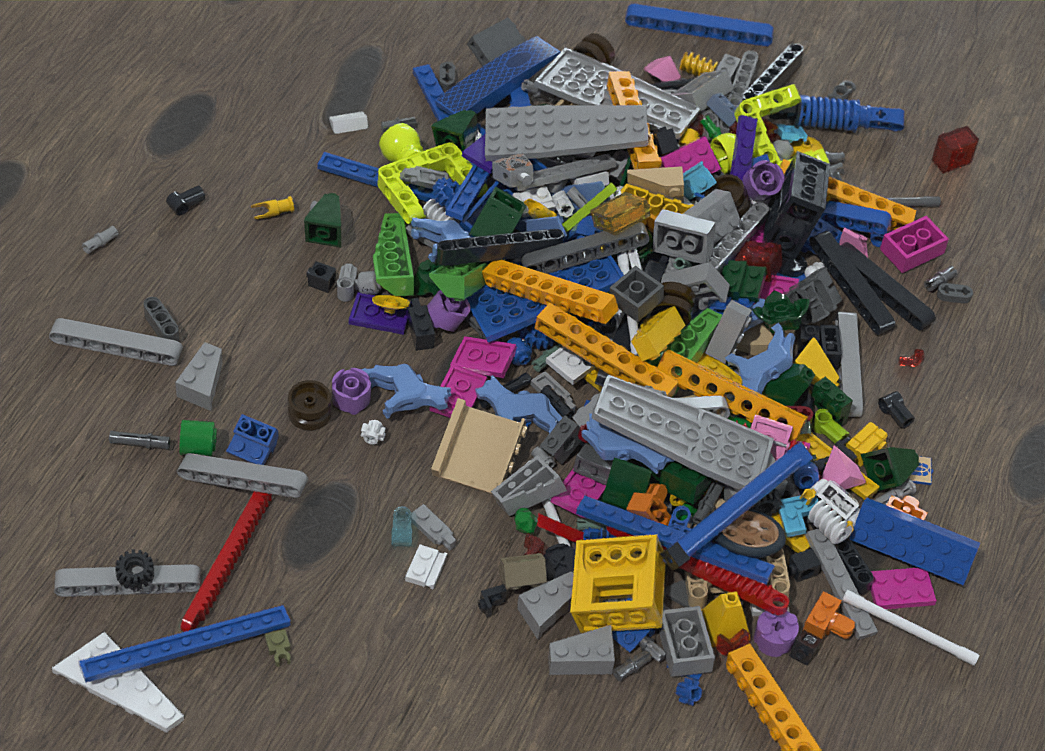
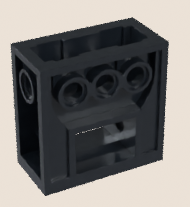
M799 151L795 153L784 173V182L782 183L781 190L770 199L768 204L769 211L765 219L762 248L793 260L796 259L826 208L830 172L829 163ZM788 237L789 242H782L780 239Z

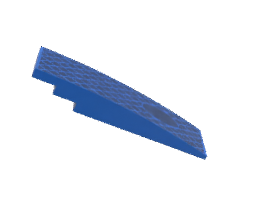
M535 36L492 60L453 86L435 100L436 106L449 115L462 110H472L476 114L482 109L486 111V109L492 108L522 85L524 80H528L560 54V51Z

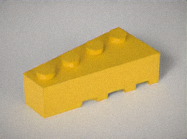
M626 184L620 190L622 196H624L626 207L645 212L647 217L646 225L653 230L654 221L662 209L683 214L694 206L693 204H684L681 200L665 198L664 195L659 193L657 195L649 193V190Z
M673 306L644 319V323L640 325L641 328L637 330L638 333L634 335L631 342L642 361L647 359L652 361L661 355L660 352L668 348L667 345L672 343L674 338L681 334V330L686 325L676 307Z

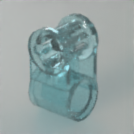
M402 506L394 510L391 546H412V514L407 507Z

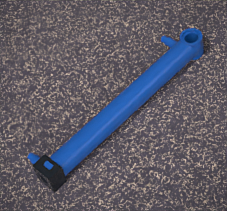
M799 442L790 448L782 457L704 520L662 551L660 555L663 557L664 562L672 570L680 567L693 554L784 480L812 460L813 456L803 443Z

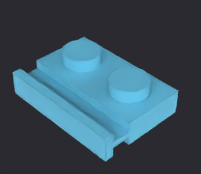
M776 125V132L781 139L787 140L790 143L793 140L799 141V138L804 142L807 141V134L801 126L795 128L794 125Z
M702 161L683 173L684 196L690 201L696 197L694 195L696 192L701 194L717 183L707 167H704Z

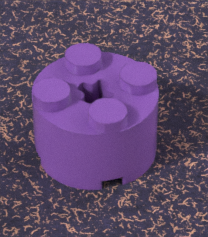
M768 160L757 162L743 176L745 189L754 201H765L772 198L781 190L782 183L784 182L782 169L777 164H773Z
M441 290L436 293L427 305L433 327L452 332L459 327L470 312V304L466 298L464 301H455L454 298L446 297Z
M358 368L338 371L332 379L333 405L352 415H356L365 409L371 399V382L368 374Z
M765 610L759 616L754 632V641L759 646L758 649L771 657H780L782 654L791 652L799 631L797 617L788 611L783 615H775Z

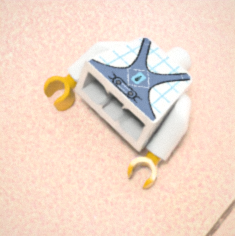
M821 479L810 489L804 490L799 499L806 498L808 500L806 505H809L814 497L818 496L825 500L832 509L836 510L847 521V527L852 526L853 528L860 512L859 503L838 483L832 480Z

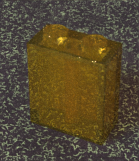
M624 192L590 210L594 227L614 235L651 216L650 205L647 199L628 192Z

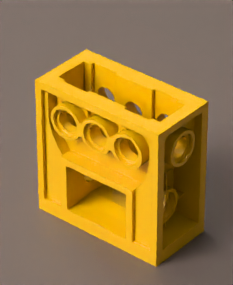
M657 534L576 541L570 612L581 633L611 625L612 631L662 628L666 563L660 555L664 550ZM641 551L642 554H636L634 552ZM595 554H600V555H602V556H601V557H596V556H594V555H595ZM633 597L631 601L603 602V599Z

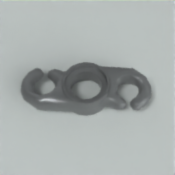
M843 81L833 88V92L828 95V98L842 99L843 101L847 99L849 93L856 89V85L851 81ZM836 92H842L844 95H838Z

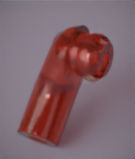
M916 349L911 357L899 356L898 365L917 366L925 358L924 351Z

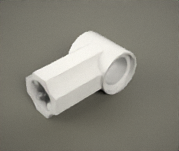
M565 191L555 193L552 199L560 216L568 218L573 215L574 207Z

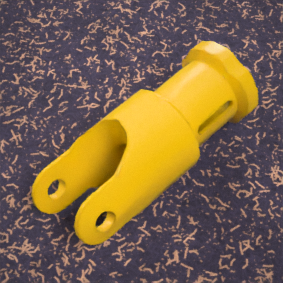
M291 196L287 199L279 201L274 199L251 206V208L263 206L269 211L266 214L254 217V219L278 216L280 213L288 211L294 212Z
M533 199L524 201V204L529 209L528 214L534 219L557 216L554 211L548 210L546 206Z

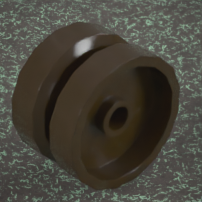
M588 34L573 48V51L596 59L600 63L603 62L610 65L615 60L613 46L600 34Z
M731 174L715 178L717 183L706 190V196L715 189L730 192L738 215L741 218L749 210L751 203L742 180L738 176Z
M679 282L661 283L664 285V300L652 310L651 316L675 306L685 325L689 324L696 299L694 291L687 285Z
M305 380L292 386L288 392V416L291 423L297 428L310 431L320 429L328 423L331 418V393L323 383L315 380Z

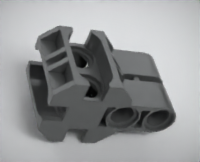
M826 267L814 271L804 280L794 284L788 291L782 293L789 297L791 303L798 299H809V307L801 318L799 328L801 324L815 323L830 314L829 312L834 311L837 308L836 305L842 301L836 286H829L833 281Z

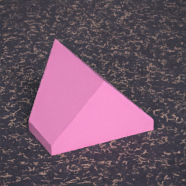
M671 56L656 59L644 67L645 71L661 79V82L679 80L681 78Z
M844 228L839 245L849 242L868 257L866 243L868 238L854 230Z
M834 445L821 479L835 481L844 489L865 484L866 481L858 465Z

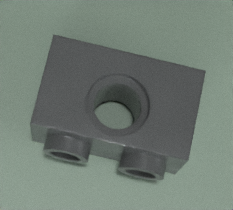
M564 415L541 443L540 447L557 462L563 464L581 442L578 438L579 425Z

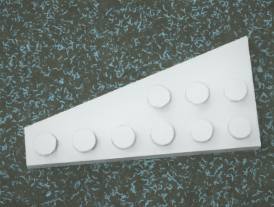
M105 632L52 668L53 673L68 678L70 682L87 688V691L115 706L119 705L125 708L130 714L134 713L144 718V721L166 733L184 720V716L139 668L85 683L79 667L80 660L121 650Z

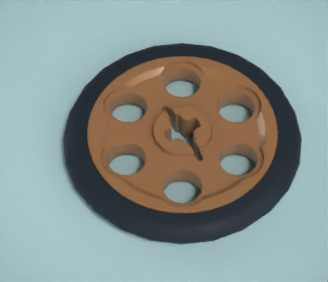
M754 509L746 511L732 523L733 525L730 524L714 537L715 541L727 550L748 557L773 555L782 549L786 540L784 529L774 518Z

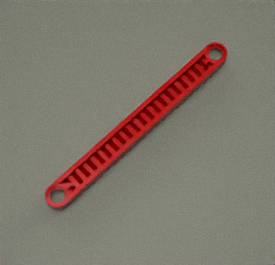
M253 492L184 615L180 628L182 632L194 630L200 621L206 620L205 615L209 614V608H212L213 601L217 600L216 595H219L220 589L224 587L223 582H227V576L231 575L230 569H234V563L238 562L241 551L245 549L244 544H248V538L252 537L251 532H254L255 526H258V520L262 518V513H265V507L269 506L268 501L272 500V494Z
M606 525L607 531L616 537L634 536ZM690 557L689 560L679 567L727 592H737L738 597L772 614L783 615L788 610L789 598L785 594L773 589L771 584L767 586L764 583ZM775 601H780V602H782L784 605L781 606V607H778V606H775V605L773 604V602H775Z

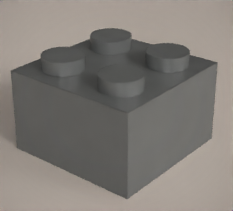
M634 266L610 287V294L615 295L620 310L639 322L664 300V285L637 266Z

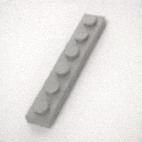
M604 154L534 171L533 181L530 185H519L514 188L517 191H526L529 188L543 187L549 183H559L565 179H575L578 176L591 175L598 171H607L610 168L616 167V160L609 154Z
M819 528L808 531L805 537L819 559L821 568L836 598L842 600L847 589L859 595L834 544L831 543L829 538L825 537L824 533L820 532ZM844 601L841 602L840 606L845 616L855 622L853 632L857 640L876 635L878 631L867 611L858 609Z

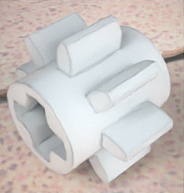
M370 420L368 424L363 423L361 437H364V441L368 444H377L378 440L383 441L386 428L383 427L381 422Z

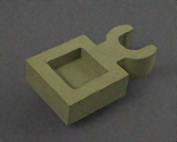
M286 630L265 633L269 655L275 654V665L277 667L280 666L279 660L281 658L286 659L287 664H290L291 656L287 652L290 651V644Z

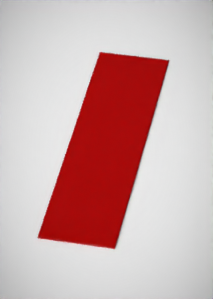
M538 513V527L575 543L577 540H583V532Z

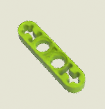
M612 182L562 224L566 233L617 190Z

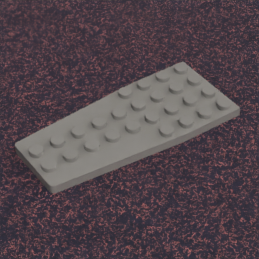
M565 47L535 80L534 87L578 105H613L606 86L609 72L623 71ZM631 75L635 82V89L638 90V98L642 101V105L647 107V123L650 125V130L665 126L667 129L673 128L676 139H680L699 115L700 108Z
M545 105L486 109V161H495L520 153H524L528 159L648 145L647 107L645 105Z
M610 375L604 381L592 413L593 420L687 466L689 469L738 490H741L766 469L774 440L720 415Z

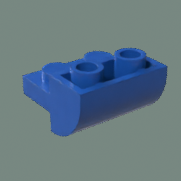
M595 215L587 216L568 232L566 242L607 231L614 227L596 223L597 216Z
M241 414L233 430L234 436L226 452L248 463L264 465L270 452H274L278 440V430Z

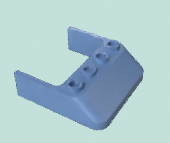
M600 181L567 185L561 191L564 190L567 194L575 186L589 202L605 186ZM549 191L552 197L555 193ZM568 196L574 207L572 214H575L580 208ZM608 197L602 203L610 202V197ZM555 208L556 217L537 219L531 216L521 217L515 229L519 232L560 229L563 231L565 238L567 234L562 223L570 217L560 216Z

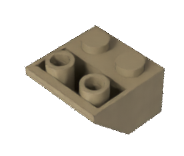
M541 553L500 558L499 577L505 587L512 590L519 589L524 585L531 587L540 586L541 583L547 582L545 558Z

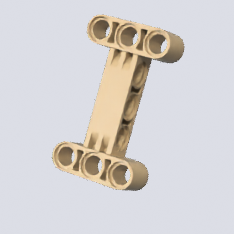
M781 549L777 553L765 557V562L775 565L767 586L771 584L773 589L785 594L789 598L790 582L784 551ZM684 570L689 607L700 606L702 610L707 606V594L727 592ZM780 601L773 602L776 605H784Z

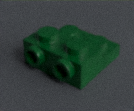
M729 260L728 265L723 266L724 279L730 285L727 297H731V300L747 298L749 301L759 302L767 274L766 267L748 266L747 261Z
M825 376L814 384L812 397L815 399L814 404L818 409H827L832 414V419L843 427L847 423L853 400Z

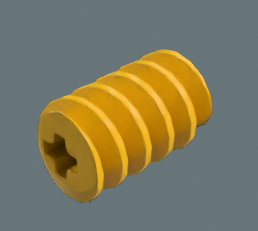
M686 52L680 64L681 71L686 70L688 74L692 72L693 76H700L704 72L716 71L718 67V62L712 65L711 59L706 63V57L700 60L699 54L693 58L694 52H691L689 56Z

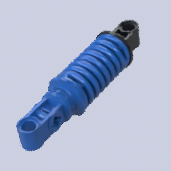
M799 94L801 97L800 103L768 115L771 119L793 120L795 127L803 125L807 127L810 121L811 127H815L817 123V127L821 128L824 123V128L827 129L830 125L831 129H835L837 124L838 130H841L843 127V130L856 132L858 127L892 131L904 129V110L871 107V105L861 106L858 99L850 101L844 99L842 101V99L830 98L829 100L828 97L816 98L815 96L809 97L808 95Z

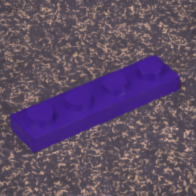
M744 115L738 116L730 173L731 175L738 176L742 182L743 176L751 168L757 126L756 118Z

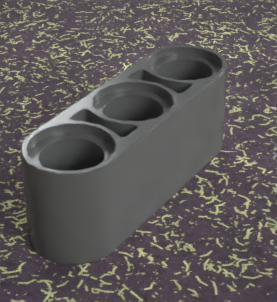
M156 297L145 299L143 304L144 315L157 336L179 342L178 325L162 302Z

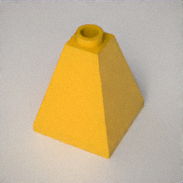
M813 337L793 364H805L813 370L815 374L811 382L813 385L826 376L838 387L839 383L837 381L840 377L818 341Z
M737 592L721 594L701 610L712 648L750 641L751 637Z

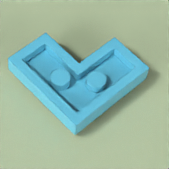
M800 496L781 499L782 506L778 511L786 537L806 534L803 517L808 516L812 507L819 502L817 496L814 497L809 505H806L808 500L806 498L799 499Z

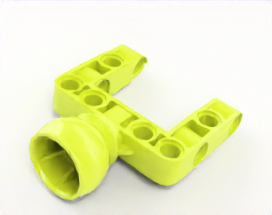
M795 84L746 99L735 109L734 115L737 123L738 116L740 115L757 119L752 158L768 154L770 162L780 167L782 160L780 161L773 143H770L761 117L800 103L801 97ZM734 133L721 134L712 139L711 149L719 163L720 170L724 174H729L731 171L736 137ZM823 148L804 153L830 164Z
M400 123L390 127L380 138L379 146L381 152L392 163L379 168L377 185L407 224H411L412 218L424 219L426 215L424 216L419 200L407 185L411 181L407 182L400 179V172L404 168L410 169L419 166L441 172L445 170L453 181H457L461 185L473 165L462 157L461 150L453 143H445L423 151L418 133L408 124ZM486 183L476 199L482 197L488 191Z

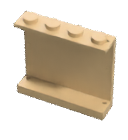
M458 398L432 465V475L492 494L491 491L506 480L508 473L513 472L515 466L513 459L515 455H519L521 437L525 438L528 430L525 419L522 418L520 423L466 406L465 400Z

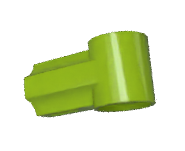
M827 409L816 411L813 420L814 432L824 434L834 443L839 440L842 441L849 436V432L832 419V414Z

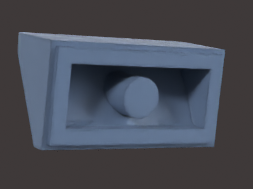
M722 93L714 94L707 102V106L729 127L737 123L734 115L736 107Z

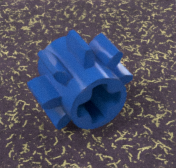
M685 678L684 682L678 683L675 694L680 697L679 702L693 705L695 701L700 700L702 689L698 686L699 681Z

